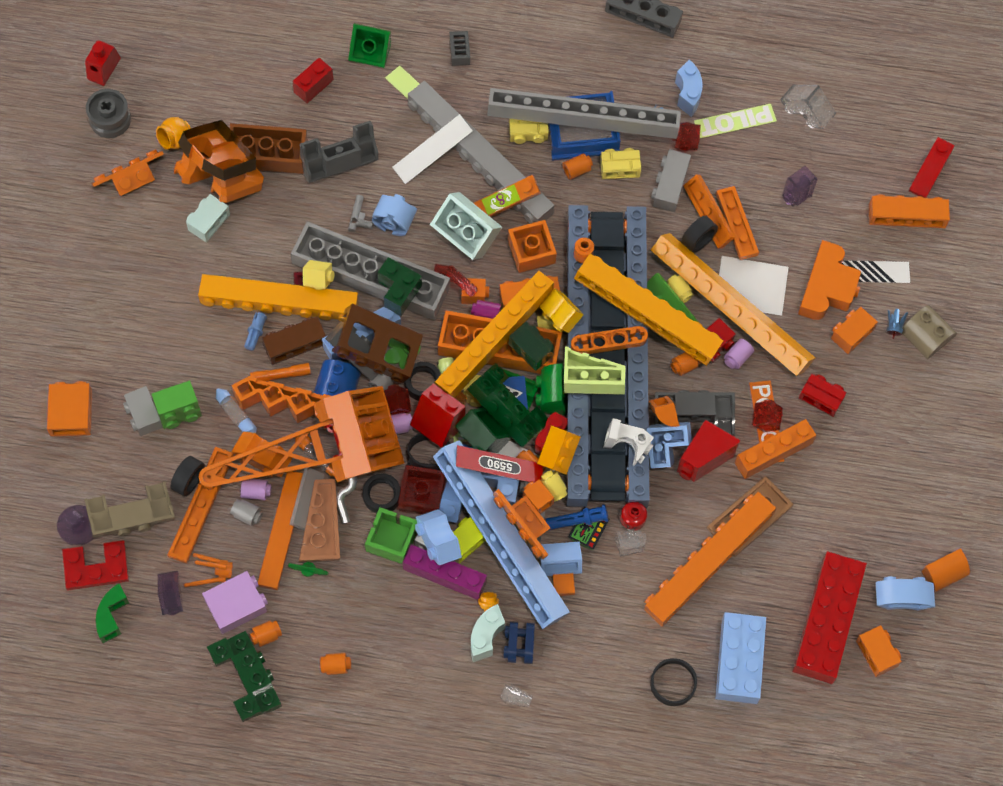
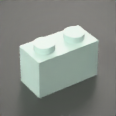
M209 194L207 198L201 200L197 210L190 213L187 217L188 231L207 243L230 216L229 206Z

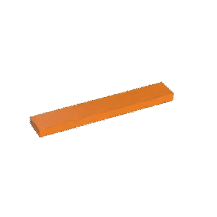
M215 447L207 466L235 455L232 452ZM224 465L216 476L225 478L230 466ZM199 482L167 554L169 558L188 563L221 485L206 487Z
M294 471L286 473L258 579L259 587L278 590L294 530V526L290 525V520L303 473Z

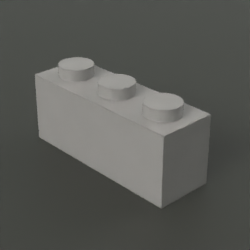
M669 149L668 155H663L661 166L664 168L662 172H658L656 183H659L658 188L653 189L651 199H654L653 207L675 213L689 167L690 154Z

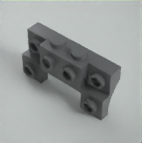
M371 121L353 126L352 138L322 148L318 138L301 143L300 158L304 163V176L308 183L377 161L378 149Z
M688 390L655 392L654 399L669 396L674 402L678 422H704L707 420L714 422L715 426L735 436V392H709L708 390L690 392ZM656 415L654 416V425L664 424Z

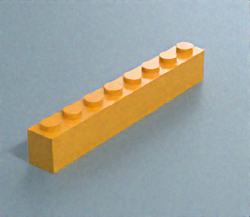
M589 254L574 277L576 281L706 366L723 342L716 333L706 330L702 324L691 320L684 312L674 309L667 301L653 295L649 289L642 288L632 278L625 277L618 269L610 267L598 256Z
M538 271L435 381V385L455 398L540 307L552 292L554 282L541 271Z
M202 274L198 293L200 303L205 306L219 305L227 309L235 307L242 308L245 311L278 312L286 316L294 314L304 318L318 316L322 320L336 319L345 322L346 318L343 317L345 309L352 303L358 306L359 302L358 292L334 289L318 290L308 286Z

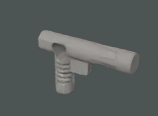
M362 195L356 196L348 227L350 232H355L356 227L359 226L369 229L373 228V222L364 221L365 213L360 212L364 199Z

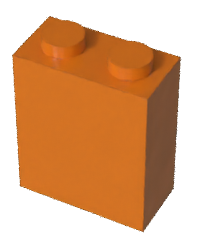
M77 381L74 384H67L65 382L49 384L47 415L49 435H91L92 388L90 384L84 381Z

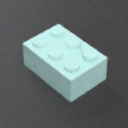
M460 192L448 195L430 223L434 229L472 260L483 258L503 228Z

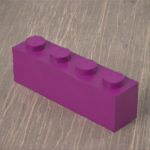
M412 544L403 561V570L476 600L480 598L487 583L486 574L454 561L438 565L434 560H430L426 550Z

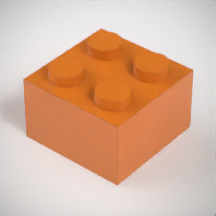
M546 220L508 229L507 240L518 273L556 264L557 253Z

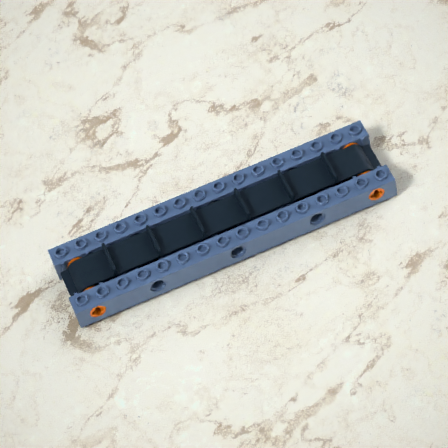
M569 205L567 226V297L584 315L569 333L567 332V347L571 348L572 339L582 334L635 326L644 327L648 332L647 326L574 279L577 271L582 266L574 258L575 242L580 238H589L594 243L593 256L600 257L604 263L610 267H615L622 275L625 273V277L632 278L636 284L647 289L646 207L627 206L624 220L623 212L591 211L590 220L588 205ZM636 333L635 337L641 340L642 336ZM616 335L613 338L619 344L625 341L621 335ZM597 338L594 340V344L596 346H603L605 341L602 338ZM648 338L643 346L626 348V351H628L627 361L624 360V349L590 354L591 357L600 360L602 358L625 366V395L567 393V431L581 436L567 472L568 494L566 495V506L587 507L591 490V500L639 502L645 508H648L650 500L649 453L647 455L643 453L645 457L641 464L637 462L633 466L635 451L630 444L620 442L614 445L612 449L603 448L607 429L613 418L621 420L620 423L625 424V418H627V425L642 428L645 431L649 427ZM577 342L576 346L582 349L583 345L581 342ZM588 417H590V435H588ZM588 455H590V466H588ZM625 456H627V468H626V473H625Z

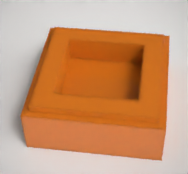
M573 573L554 574L552 576L553 586L559 596L575 595Z

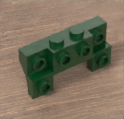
M495 363L473 382L467 390L512 438L523 447L545 427L548 417L538 407L530 412L503 384L509 376L503 368Z
M246 631L207 646L216 667L229 661L233 662L248 695L233 702L242 722L282 707L271 683L274 681L270 669L265 670L263 663L266 661L261 651L256 652Z

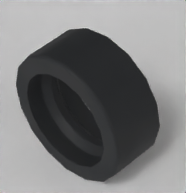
M702 216L689 226L681 242L693 253L698 252L713 239L718 226L708 216Z
M423 361L415 363L411 377L404 381L407 394L417 401L420 400L424 391L414 389L411 379L416 373L428 372L433 375L436 381L441 373L432 363Z
M193 456L186 457L173 475L170 485L171 489L182 496L191 494L200 482L199 473L205 468V464Z
M386 473L371 476L363 487L364 503L374 513L378 512L379 507L394 511L401 501V487L398 481ZM379 483L390 485L394 490L393 499L387 504L373 502L370 497V491L374 485Z

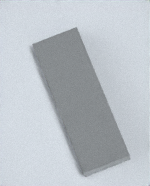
M312 468L304 469L290 525L305 531L314 481L324 479L325 474Z

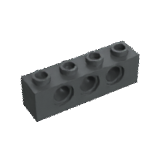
M607 0L605 12L672 38L681 23L683 11L678 7L669 6L660 0Z

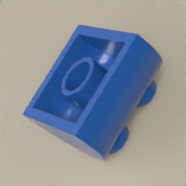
M332 359L325 360L322 363L313 393L334 396L346 391L356 390L361 372L349 363Z

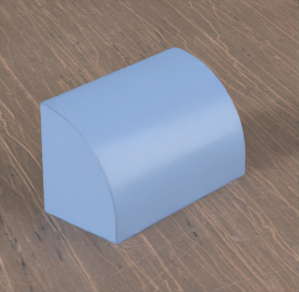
M580 542L541 544L548 553L544 560L539 557L540 566L547 576L582 573Z

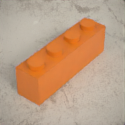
M878 194L872 196L869 203V225L946 228L950 220L949 199L941 197H904L902 195L893 197Z
M807 419L738 454L735 465L744 479H747L813 444L817 435Z

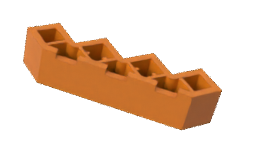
M251 376L231 385L233 394L243 410L261 401L270 417L288 408L297 423L315 414L314 403L331 397L330 395H320L297 387L296 389L287 387L284 384L272 381L258 380L256 377Z

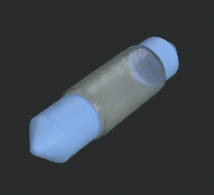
M217 388L216 400L234 424L242 432L256 433L257 427L237 400L227 390Z

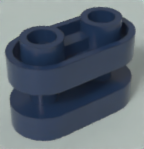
M510 622V626H505V638H509V646H504V658H508V663H516V657H525L524 664H533L535 623H526V629L518 628V622ZM517 637H526L525 649H517Z

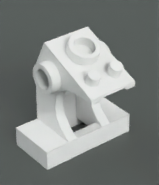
M613 418L607 429L603 448L612 449L617 443L626 442L635 451L633 466L637 462L641 464L645 458L643 453L647 455L654 446L651 444L654 437L642 428L620 423L621 420Z

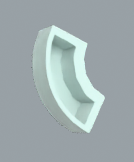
M498 604L486 610L474 625L470 646L473 662L493 656V640L498 633L505 630V621Z

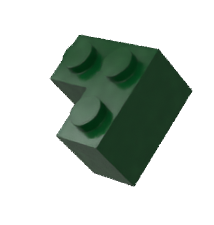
M389 257L378 271V282L390 288L384 296V307L402 316L422 287V275Z

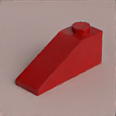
M937 137L909 188V192L927 198L955 145Z

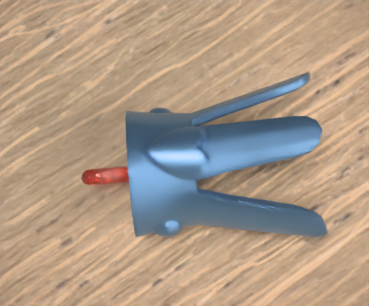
M895 309L894 314H891V318L890 311L888 310L889 326L887 327V334L893 335L892 339L895 336L902 335V327L908 312L904 314L899 322V309Z

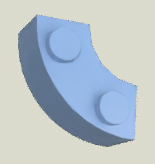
M688 60L677 71L675 84L681 91L677 106L692 117L699 106L703 86L698 68L692 61Z
M437 509L416 517L417 524H415L417 534L422 536L430 560H434L438 565H442L462 558L458 538L452 532L445 513Z
M893 576L884 577L883 581L876 582L877 606L887 610L913 609L919 611L935 607L934 583L925 581L924 577H915L913 579H896Z

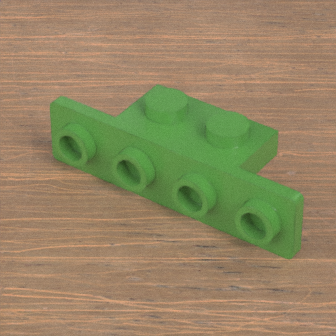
M656 273L647 282V289L653 295L667 301L671 307L684 312L688 318L698 322L660 273Z

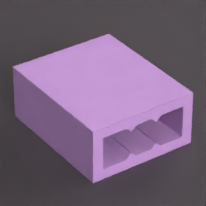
M247 571L202 593L222 634L267 612L265 605L268 602L263 593H258L256 587L259 585L254 575L250 577Z

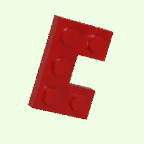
M125 541L103 543L105 563L86 565L83 546L62 549L66 590L129 582Z

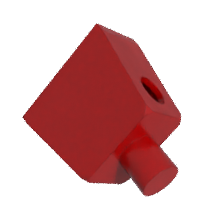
M100 40L96 41L92 46V50L85 60L87 80L105 86L121 59L114 46Z

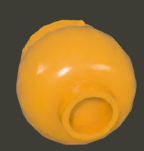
M170 117L156 128V137L164 149H180L181 147L178 142L183 131L191 129L188 122L179 117Z

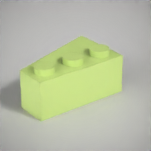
M565 346L564 393L625 395V366L602 358L600 360L589 356L587 353L583 352L582 354Z

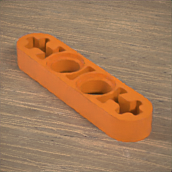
M635 326L577 335L571 341V350L582 354L583 352L593 354L640 347L646 343L648 332L644 327ZM636 333L642 336L641 340L635 337ZM616 335H621L625 341L619 344L613 338ZM602 338L605 344L603 346H596L594 340ZM577 342H581L583 345L582 349L576 346Z

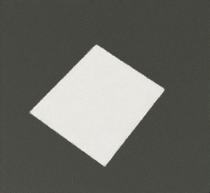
M722 256L719 275L763 313L782 316L789 267Z

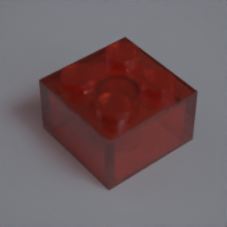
M405 465L398 502L399 511L423 515L437 509L439 510L446 481L443 472Z

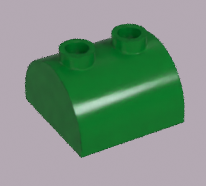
M562 364L545 366L541 369V375L536 376L537 388L541 387V394H536V404L541 406V410L544 413L551 415L556 412L560 415H567V393H564V367Z

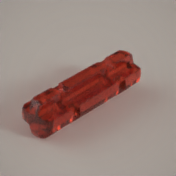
M453 265L446 268L445 275L452 278V281L462 290H466L465 293L470 297L477 293L478 288L473 283L470 284L471 281L459 271L457 272Z

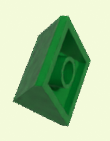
M354 23L348 60L385 68L391 48V31Z

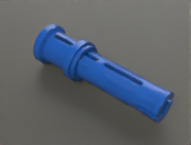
M605 504L592 509L587 507L582 512L546 518V523L550 526L549 530L583 523L589 526L594 522H609Z

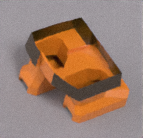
M223 120L183 131L178 142L183 150L182 160L176 162L174 174L179 173L182 177V183L192 184L213 176L211 192H216L219 195V201L224 203L261 191L264 176L256 168V157Z

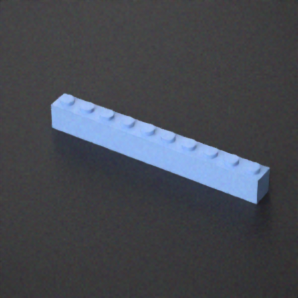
M459 440L442 447L433 456L434 460L542 629L558 622L570 611L525 541L519 535L516 527L506 518L507 513L503 507L500 509L494 502V493L481 472L456 467L457 445L463 446V444Z

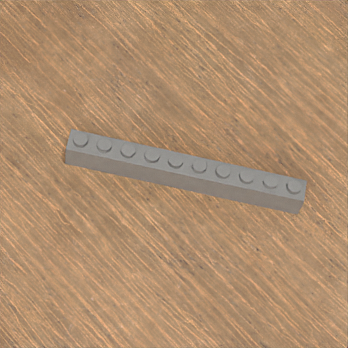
M425 80L408 93V106L410 109L417 111L421 119L433 127L435 133L459 115ZM465 120L473 131L452 148L459 152L460 157L464 161H468L472 165L475 172L481 173L485 177L486 182L490 186H494L498 191L526 178ZM541 193L513 208L516 211H520L526 221L531 224L547 220L554 214L555 205Z
M490 88L487 116L677 139L681 111Z

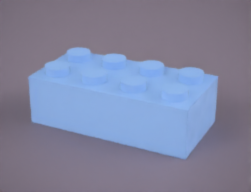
M724 613L721 624L715 699L757 704L761 696L766 617Z

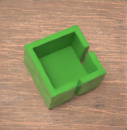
M190 380L152 393L164 429L176 428L182 421L193 422L202 416Z
M379 507L373 522V528L371 527L365 542L366 552L403 564L404 558L410 545L413 544L417 533L415 529L417 520L400 515L399 525L397 524V513Z

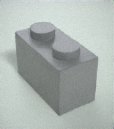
M147 386L124 395L126 402L123 405L126 413H131L133 417L130 423L134 431L138 430L140 436L163 428Z

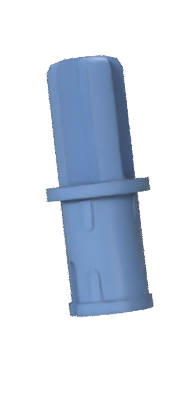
M256 312L251 326L247 329L249 334L244 347L248 350L253 351L255 349L259 336L263 334L262 329L267 319L264 313Z

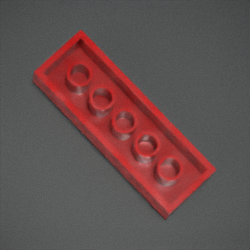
M829 551L826 552L822 560L792 672L829 684L834 683L839 671L867 563Z

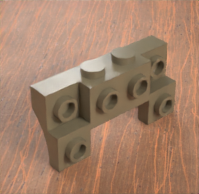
M166 482L151 486L146 485L147 499L107 507L105 495L84 499L93 538L109 534H118L120 537L131 534L130 531L139 530V532L150 530L154 524L174 520L175 516Z

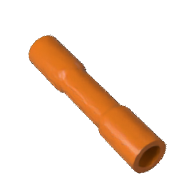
M309 363L274 370L250 372L251 377H256L258 380L266 382L274 379L311 374Z

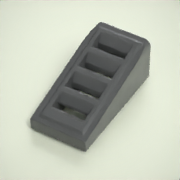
M468 31L449 32L452 66L470 65ZM454 37H464L461 39H454ZM455 42H465V44H454V43H455ZM456 53H466L465 55H455Z

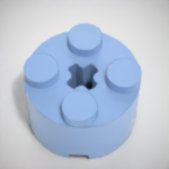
M395 194L394 197L382 195L374 210L372 222L385 232L386 229L393 231V235L405 236L414 219L417 208L405 202V198L401 195Z

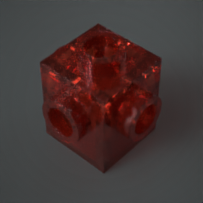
M690 122L680 123L677 139L672 138V141H675V148L683 151H697L700 142L701 125Z
M770 399L755 403L752 425L762 432L780 430L783 408Z

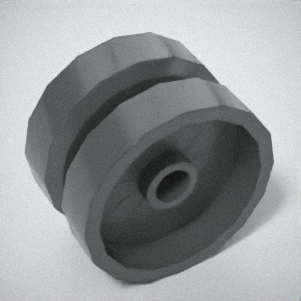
M101 89L88 98L86 114L92 130L97 135L104 138H115L126 132L131 123V114L123 94L113 89Z

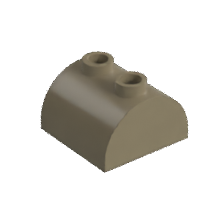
M930 305L918 311L902 328V334L927 359L957 335L951 326Z

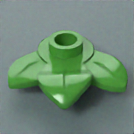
M390 339L388 343L390 349L385 354L384 360L389 364L399 363L400 368L404 369L409 354L407 349L409 346Z

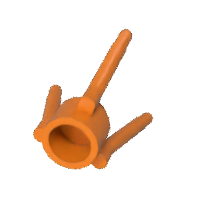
M193 553V557L206 560H196L195 564L214 567L215 575H219V577L185 583L184 587L226 582V578L232 577L233 562Z

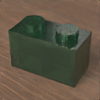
M528 322L522 324L509 336L508 344L535 371L553 357L554 346L552 342L547 338L544 339L540 335L539 330Z

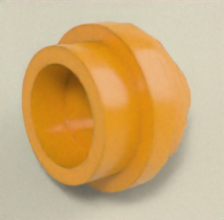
M484 592L481 593L478 604L485 612L492 606L499 605V599L496 593Z

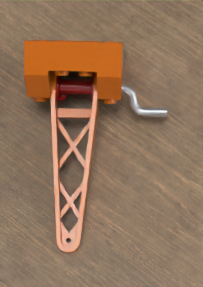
M383 386L346 391L314 403L315 414L320 423L207 466L199 473L200 483L206 487H214L332 464V474L337 482L349 479V484L338 492L336 499L342 524L350 522L344 499L346 495L353 492L356 488L357 477L405 464ZM321 428L334 433L339 454L334 455L333 458L326 459L318 433V430ZM309 433L318 461L293 454L294 450ZM300 437L288 452L274 447ZM266 449L285 455L271 471L260 472L245 467L256 453ZM289 456L308 462L279 469ZM247 457L241 465L232 463L236 460ZM224 465L237 468L229 479L216 476ZM242 470L253 473L252 475L237 477Z

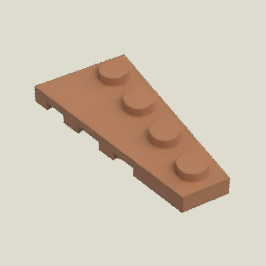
M335 479L315 480L299 562L340 560Z

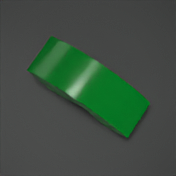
M120 584L115 585L105 594L96 612V629L102 643L122 634L111 612L129 604Z

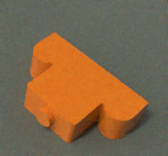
M822 240L798 315L820 320L825 316L829 306L848 311L853 297L857 298L860 290L857 284L861 271L842 264L845 251L841 246Z

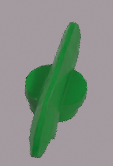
M305 562L303 565L288 564L289 568L301 571L306 577H311L314 574L328 575L327 571L316 568L312 562Z

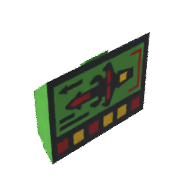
M594 522L589 526L586 523L574 525L568 538L573 542H580V545L585 548L594 550L608 522Z

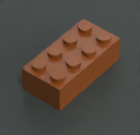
M230 123V129L256 157V168L258 170L304 174V163L300 158V144L308 141L306 129Z

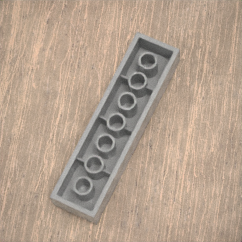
M306 222L291 252L292 264L303 268L309 260L332 263L334 281L384 300V296L390 288L378 282V271L389 257L422 275V287L407 307V310L432 320L436 319L450 289V277L310 222Z

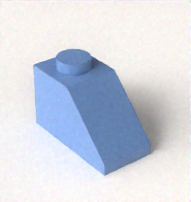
M447 480L439 510L446 514L448 521L458 523L463 504Z

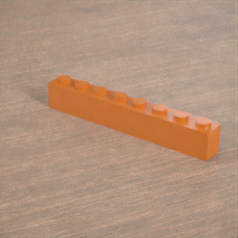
M757 492L754 496L750 494L743 502L745 505L740 510L736 508L729 516L731 519L726 524L724 522L721 523L715 530L717 533L712 538L710 536L707 537L701 544L703 547L698 552L696 550L692 552L687 558L688 562L684 566L680 565L673 572L675 576L670 581L666 579L659 586L660 591L656 595L652 593L645 600L644 610L660 626L663 627L775 514L776 507L761 493Z

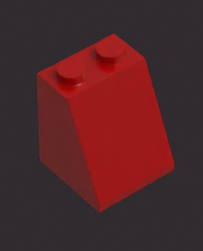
M433 383L422 393L410 425L442 448L459 432L455 425L465 416L466 406Z
M705 420L682 455L677 472L685 480L697 481L732 459L736 454L740 440Z

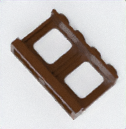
M353 303L348 306L343 314V317L346 318L338 343L332 348V352L336 353L340 358L355 361L358 366L368 367L377 374L389 376L395 382L403 383L409 379L423 335ZM354 323H359L374 331V337L367 354L348 345ZM390 339L397 340L410 347L404 369L397 368L384 361Z

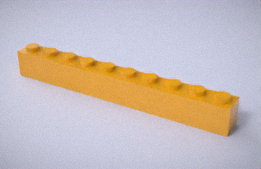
M672 234L661 235L651 248L655 255L796 376L804 373L815 360V357Z

